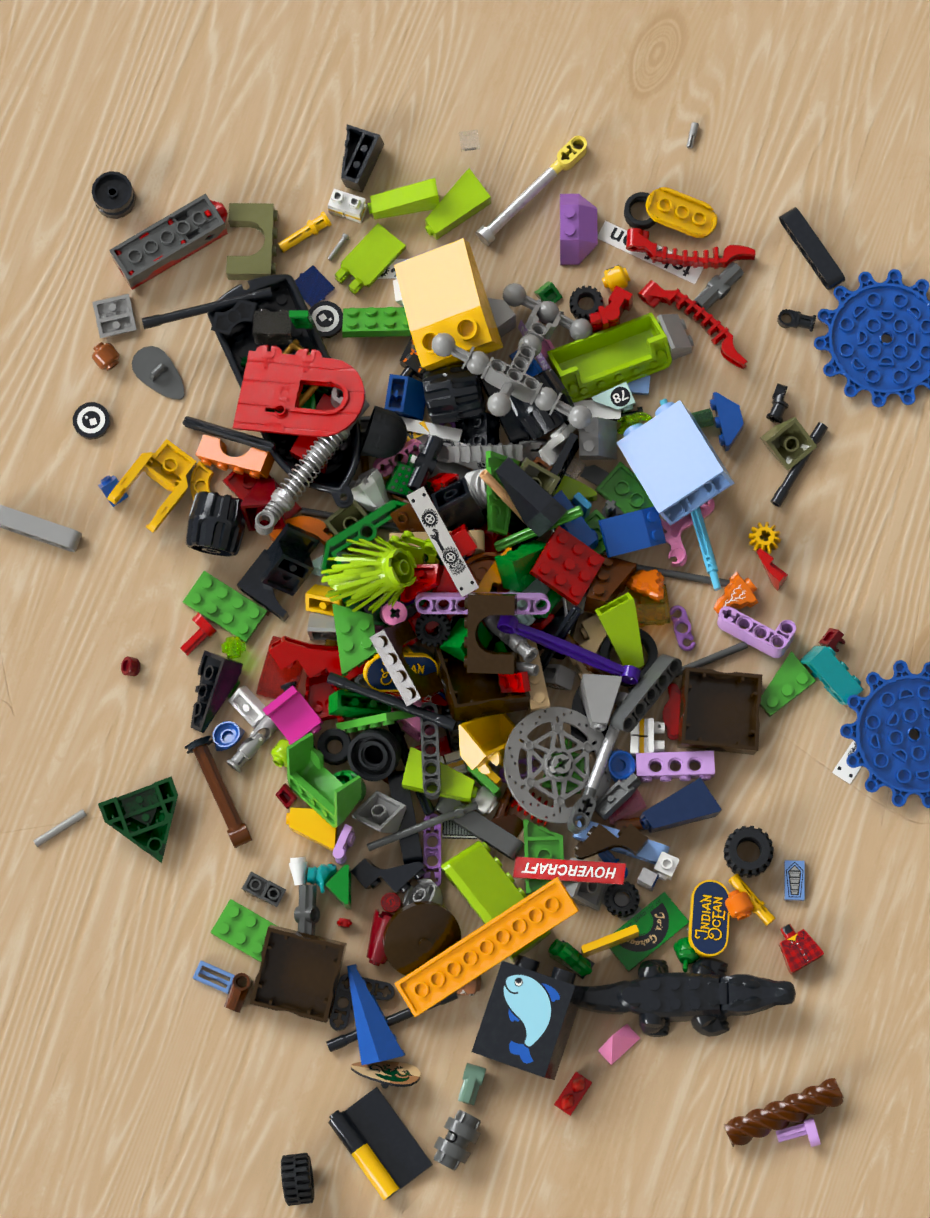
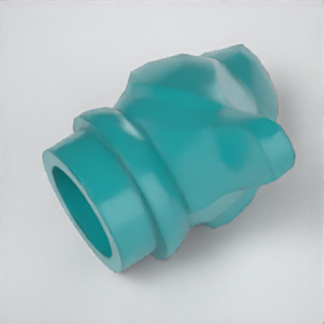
M330 863L328 865L322 864L318 868L315 866L308 867L307 883L318 885L321 893H324L325 884L337 872L336 865Z

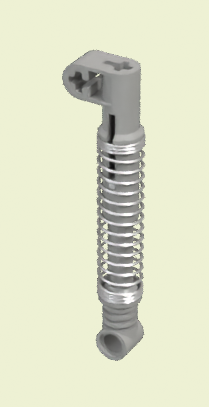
M334 387L331 394V403L337 408L343 400V397H341L343 392ZM366 400L361 413L350 427L333 436L317 437L318 441H314V446L310 445L311 450H306L307 455H302L303 460L299 459L301 465L295 464L298 470L291 469L293 474L288 473L290 479L284 478L287 484L280 483L282 488L277 487L271 495L270 502L256 515L255 529L259 534H270L284 513L293 508L295 501L299 500L298 497L302 496V492H305L306 487L310 486L309 483H312L313 478H316L317 474L321 472L320 469H323L324 464L331 460V455H335V450H339V446L343 445L342 441H346L349 437L350 430L369 407V403ZM262 520H267L270 524L267 526H263L260 524V522Z

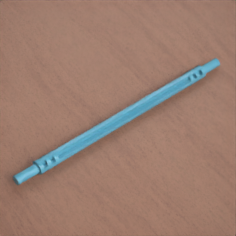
M667 399L660 400L661 406L668 403ZM698 507L690 514L706 571L710 574L714 590L717 591L721 589L717 574L718 567L701 509Z

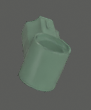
M467 1063L458 1101L475 1105L479 1087L482 1085L485 1077L486 1068Z

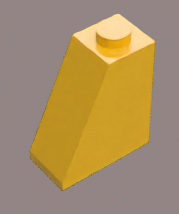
M290 807V813L286 815V824H289L290 829L333 851L337 843L338 827H332L314 809Z

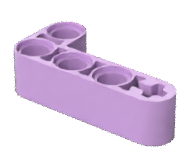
M729 606L720 609L717 625L721 630L773 658H780L784 655L792 643L796 632V625L791 620L782 621L774 631Z

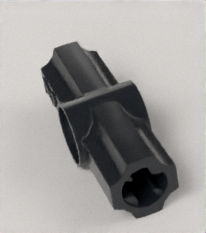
M430 434L427 437L424 447L413 465L414 470L407 484L410 490L416 491L423 486L425 487L429 476L433 473L438 462L437 457L444 443L440 437Z

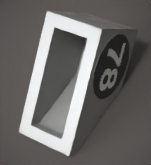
M548 664L543 671L546 687L557 690L572 689L576 672L561 664Z

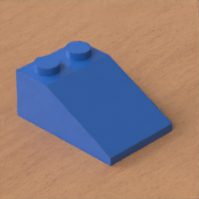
M655 506L598 520L608 558L666 543L661 519Z

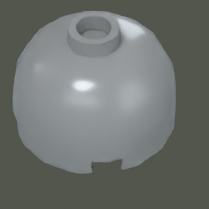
M427 878L418 880L419 884L415 887L411 885L403 899L405 906L420 901H429L440 905L443 903L442 891L432 880Z

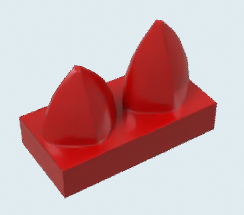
M575 1072L554 1106L571 1116L592 1085V1082L578 1072Z

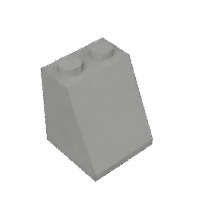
M592 417L591 423L586 428L579 429V460H617V421Z

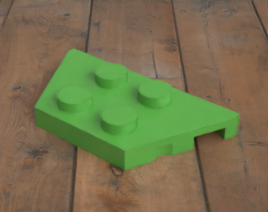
M332 604L342 676H346L349 671L355 667H360L366 660L372 659L374 655L378 654L370 640V637L376 634L374 618L371 614L361 611L352 612L353 609Z
M523 819L525 857L564 860L563 835ZM525 878L526 895L535 892L552 880Z

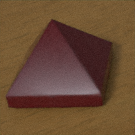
M286 783L276 793L277 798L287 809L298 798L296 793Z

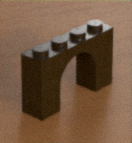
M469 593L468 597H465L464 602L465 609H468V617L464 619V628L467 629V636L464 637V648H467V656H464V668H467V673L515 674L517 652H495L487 649L479 640L478 628L483 618L490 615L515 616L517 614V594Z
M408 620L385 628L370 637L407 707L432 697L445 689L436 671L422 676L415 673L407 664L403 655V645L417 637Z

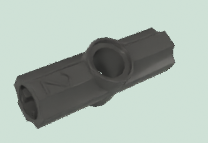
M732 262L720 275H715L708 282L706 288L694 299L697 305L701 308L704 307L705 311H707L718 299L721 300L728 294L731 286L744 275L743 270L737 263Z
M299 885V906L294 911V919L298 923V931L315 935V925L320 919V911L316 906L317 885Z

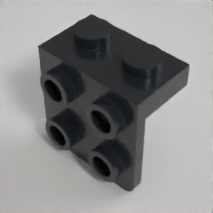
M485 412L482 415L455 422L456 428L462 429L459 441L461 443H470L471 446H477L478 443H481V446L488 445V443L492 445L500 443L499 417Z

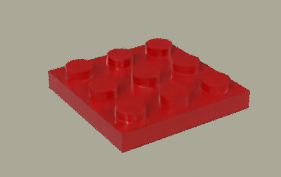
M558 526L529 573L577 606L605 558Z

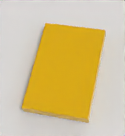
M633 925L584 944L581 947V954L586 958L639 937L638 927Z

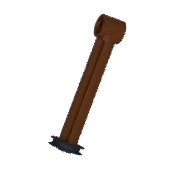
M205 736L189 743L184 749H188L187 754L194 752L227 825V833L234 848H237L252 841L246 824L241 821L208 746L213 743L212 740H209L211 736Z

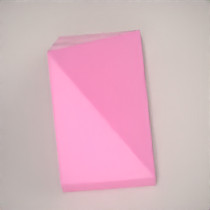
M626 1024L614 1033L598 1052L612 1065L640 1037Z

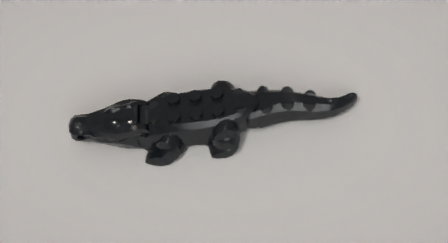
M703 958L696 961L692 965L690 972L669 973L667 962L664 960H646L641 963L638 969V978L635 980H624L602 986H578L585 989L579 1005L580 1009L604 1014H623L627 1012L638 1014L642 1032L650 1037L667 1036L670 1030V1022L691 1021L693 1028L702 1035L708 1037L718 1036L730 1030L728 1027L729 1023L726 1021L727 1017L746 1016L767 1010L776 1005L792 1004L795 1001L796 991L794 985L788 981H774L749 974L726 976L728 964L715 958Z

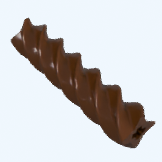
M830 1078L823 1081L819 1086L807 1087L800 1094H790L782 1101L771 1102L764 1109H754L746 1116L734 1117L727 1124H724V1128L732 1147L734 1145H746L753 1137L762 1138L767 1136L772 1129L782 1130L790 1122H802L809 1114H821L827 1106L838 1107L843 1103L844 1097L836 1079Z

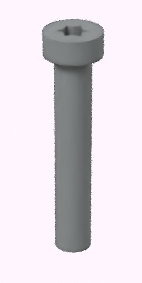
M343 233L341 240L328 256L330 261L344 242L350 238L345 233Z

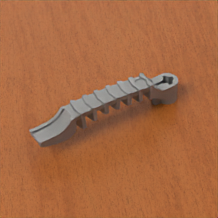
M540 438L519 442V444L509 442V445H502V443L492 445L488 443V445L481 446V443H478L477 446H471L470 443H467L466 446H461V443H457L456 446H451L450 443H443L437 460L438 462L480 463L486 461V451H493L523 461L525 457L528 459H535L537 456L541 458L538 448H540V445H545L548 441ZM419 444V453L422 451L424 444Z

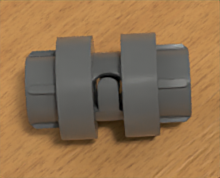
M462 1110L457 1112L454 1119L449 1117L444 1125V1128L449 1130L445 1139L439 1136L434 1145V1148L438 1149L434 1160L454 1171L458 1168L460 1162L465 1164L471 1154L466 1151L470 1142L476 1144L481 1134L477 1131L481 1120Z

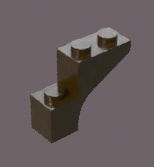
M599 823L597 827L592 826L586 835L589 837L584 842L581 840L574 848L576 851L574 856L577 859L584 860L613 848H622L637 856L647 844L649 838L631 823L628 827L624 825L617 834L619 838Z

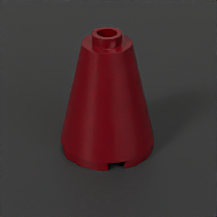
M375 909L366 956L369 958V963L376 966L385 964L388 960L383 949V934L388 921L393 916V914L385 911L379 914V909Z

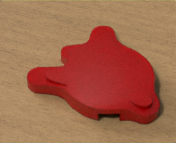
M672 683L668 686L669 700L663 709L662 719L667 729V737L670 740H677L681 692L678 685Z

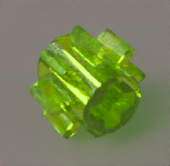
M237 636L227 637L226 642L221 644L222 653H226L227 658L230 659L240 658L241 653L246 651L245 642H241L240 637Z

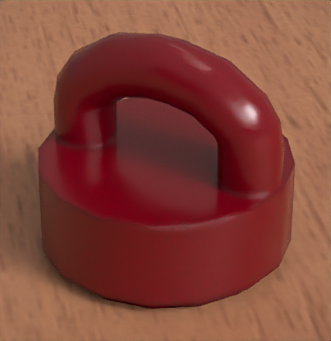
M125 657L121 663L123 675L137 676L141 668L139 660L134 657Z

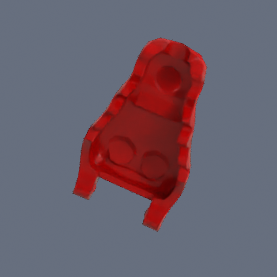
M325 669L322 675L318 677L313 676L312 678H309L306 673L305 700L322 721L337 718L338 723L344 722L343 716L329 715V696L336 692L338 688L327 683V678L330 674L328 670Z

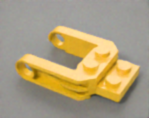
M166 439L155 453H142L111 491L107 499L116 505L143 471L146 472L150 478L172 492L157 510L152 521L146 525V528L154 533L185 495L188 488L186 476L197 461Z

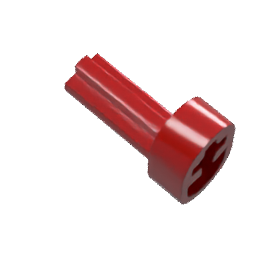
M199 612L192 620L200 629L180 647L187 656L208 636L211 638L217 632Z

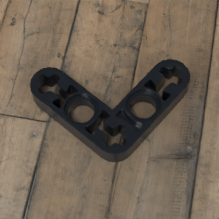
M348 974L341 976L339 979L332 1007L330 1026L335 1031H343L347 1027L352 1008L350 986L348 989H345V985L342 984L343 981H347V978H349ZM362 977L366 982L372 984L371 995L376 991L375 984H379L378 989L382 990L385 987H389L388 989L391 991V994L383 997V993L377 992V996L373 995L375 999L390 1001L394 997L395 990L391 984ZM342 997L347 998L349 1001L346 1008L338 1006V1000ZM336 1009L340 1012H347L346 1015L342 1014L341 1020L344 1024H340L339 1027H336V1024L333 1022L339 1016V1013H335Z

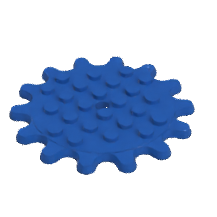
M892 269L889 271L886 281L878 283L869 272H862L858 277L860 286L856 291H849L844 286L835 287L833 294L839 302L838 307L835 310L821 309L818 312L817 317L819 321L825 323L829 331L825 336L817 337L814 340V347L818 350H826L832 355L831 361L824 366L823 372L828 377L838 374L846 377L847 384L844 388V393L847 397H855L859 391L867 390L872 395V404L875 407H883L886 403V398L890 394L899 395L905 405H911L916 399L914 390L917 386L923 385L930 390V301L926 296L929 282L925 279H920L913 286H905L902 283L901 272L897 269ZM889 335L892 341L889 343L882 342L881 337Z
M899 660L893 665L894 675L891 679L885 680L876 672H871L867 675L866 682L870 686V693L867 697L849 696L847 704L856 712L857 719L852 724H844L840 728V734L844 738L852 739L856 742V751L847 757L846 762L851 768L863 766L868 769L869 778L865 782V789L868 792L873 793L880 787L887 786L892 790V803L895 806L901 807L905 805L908 796L916 794L921 798L923 806L930 808V662L924 664L921 673L912 674L908 669L907 663ZM911 729L918 731L919 737L917 740L909 736Z

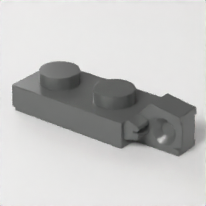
M634 773L626 780H618L596 801L594 811L606 820L635 793L642 782Z

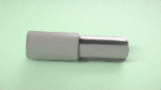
M692 122L687 148L689 146L693 148L699 126L698 123Z

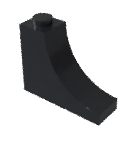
M264 549L237 586L240 591L285 622L289 615L275 598L274 588L262 583L260 579L271 565L267 550Z

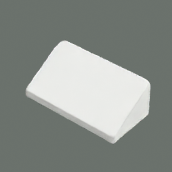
M247 686L239 687L228 700L253 728L266 715L262 710L266 706Z

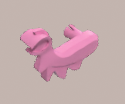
M713 499L700 506L703 519L713 512L715 507ZM690 513L671 526L668 522L661 519L663 530L666 532L664 533L666 543L671 546L668 559L671 557L677 558V562H672V567H682L687 561V554L681 541V534L693 525Z

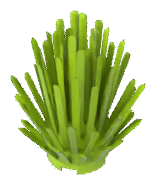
M377 536L378 539L375 538V541L382 546L364 539H359L360 542L347 539L349 543L379 552L349 547V551L364 554H342V557L328 558L327 560L346 561L350 563L334 564L331 566L332 569L321 571V574H329L328 576H323L321 582H328V585L333 589L328 591V594L325 596L327 598L333 597L330 599L332 602L351 596V599L345 602L347 604L346 607L370 597L352 610V612H356L384 593L368 610H372L373 614L390 597L388 606L392 605L393 607L404 589L411 586L416 580L414 568H417L414 556L409 550L405 551L402 548H396L379 536Z

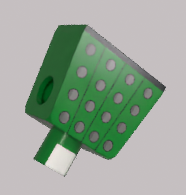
M410 453L407 463L397 462L385 485L386 491L404 497L414 492L407 487V484L414 470L413 465L418 455Z

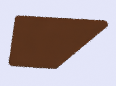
M515 814L491 819L493 823L515 837H518L524 828L523 820Z

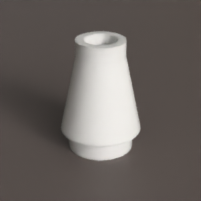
M306 857L290 858L289 866L294 885H305L308 866Z

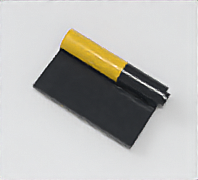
M378 1087L374 1088L347 1110L342 1112L337 1110L329 1116L331 1119L328 1122L384 1201L433 1165Z

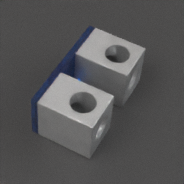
M644 867L637 879V884L653 892L660 875Z

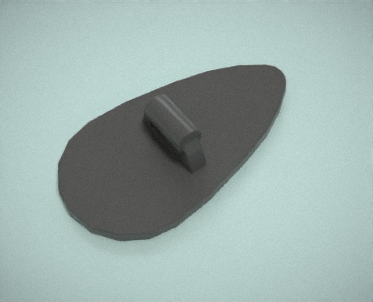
M154 346L138 350L132 360V370L136 377L165 397L176 400L183 399L185 394L182 379L167 354Z

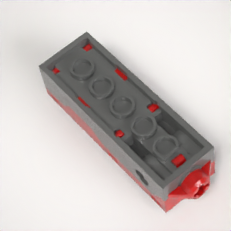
M205 193L109 251L113 261L133 290L228 234L225 226L228 213L221 202L210 200Z

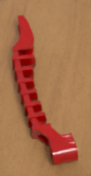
M639 228L627 230L626 249L632 252H645L652 259V263L661 262L662 264H672V266L682 265L683 267H704V269L711 267L718 269L719 267L726 268L736 260H755V250L741 245L727 246L724 249L723 258H719L718 247L713 248V258H709V250L703 251V258L699 257L698 251H693L692 257L688 256V250H683L682 256L678 255L677 248H673L672 254H668V247L663 246L662 251L658 250L657 243L649 241V231Z
M650 280L638 293L639 298L653 309L659 303H666L670 306L673 302H676L675 307L678 310L686 306L687 308L683 311L685 315L688 316L691 312H694L695 315L692 319L695 322L700 318L703 319L700 323L703 329L707 325L711 326L706 331L709 336H712L716 331L719 333L711 340L714 345L724 338L721 348L722 356L738 368L744 369L747 367L746 363L748 361L734 348L733 335L729 333V329L722 326L719 320L714 319L712 314L707 313L704 307L698 306L695 300L692 301L688 295L682 294L678 288L676 290H664L656 282Z

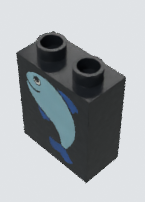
M517 955L515 964L502 961L472 1052L529 1073L555 1080L585 989L573 985L577 974L554 967L551 977L537 973L539 961Z

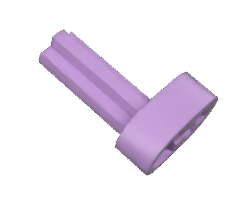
M814 1118L803 1120L804 1123L777 1130L778 1142L808 1135L811 1147L821 1145Z

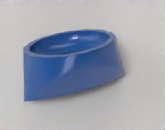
M231 721L218 724L212 733L216 751H224L236 745L243 737L245 731Z
M617 748L611 753L608 760L609 774L615 783L618 780H626L635 772V759L629 752Z

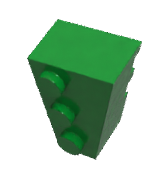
M533 540L519 546L515 551L510 550L503 556L498 555L495 557L503 588L522 593L537 579L529 572L547 543Z
M347 689L337 690L329 696V715L363 718L391 712V706Z

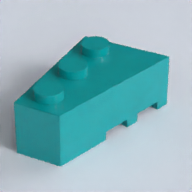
M814 646L799 661L803 665L806 664L813 671L811 675L814 678L818 677L825 685L824 688L841 705H848L847 700L849 696L858 695L864 690L860 686V680L854 675L851 676L847 671L849 670L847 665L842 661H838L835 657L836 653L831 647Z

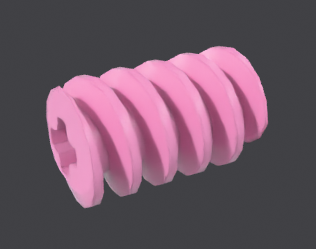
M398 601L393 607L392 605L388 606L387 603L380 608V618L385 624L393 626L406 620L407 609L404 604ZM390 610H396V617L390 616L392 614Z

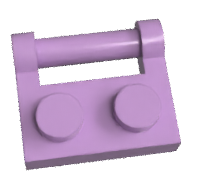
M347 824L344 825L333 849V856L339 865L346 863L347 857L345 854L348 847L352 848L356 840L353 827Z

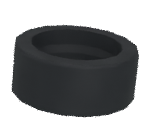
M635 193L627 199L624 207V217L629 226L645 230L655 225L656 222L651 218L641 221L633 218L631 215L633 204L646 202L647 197L650 195L649 193Z

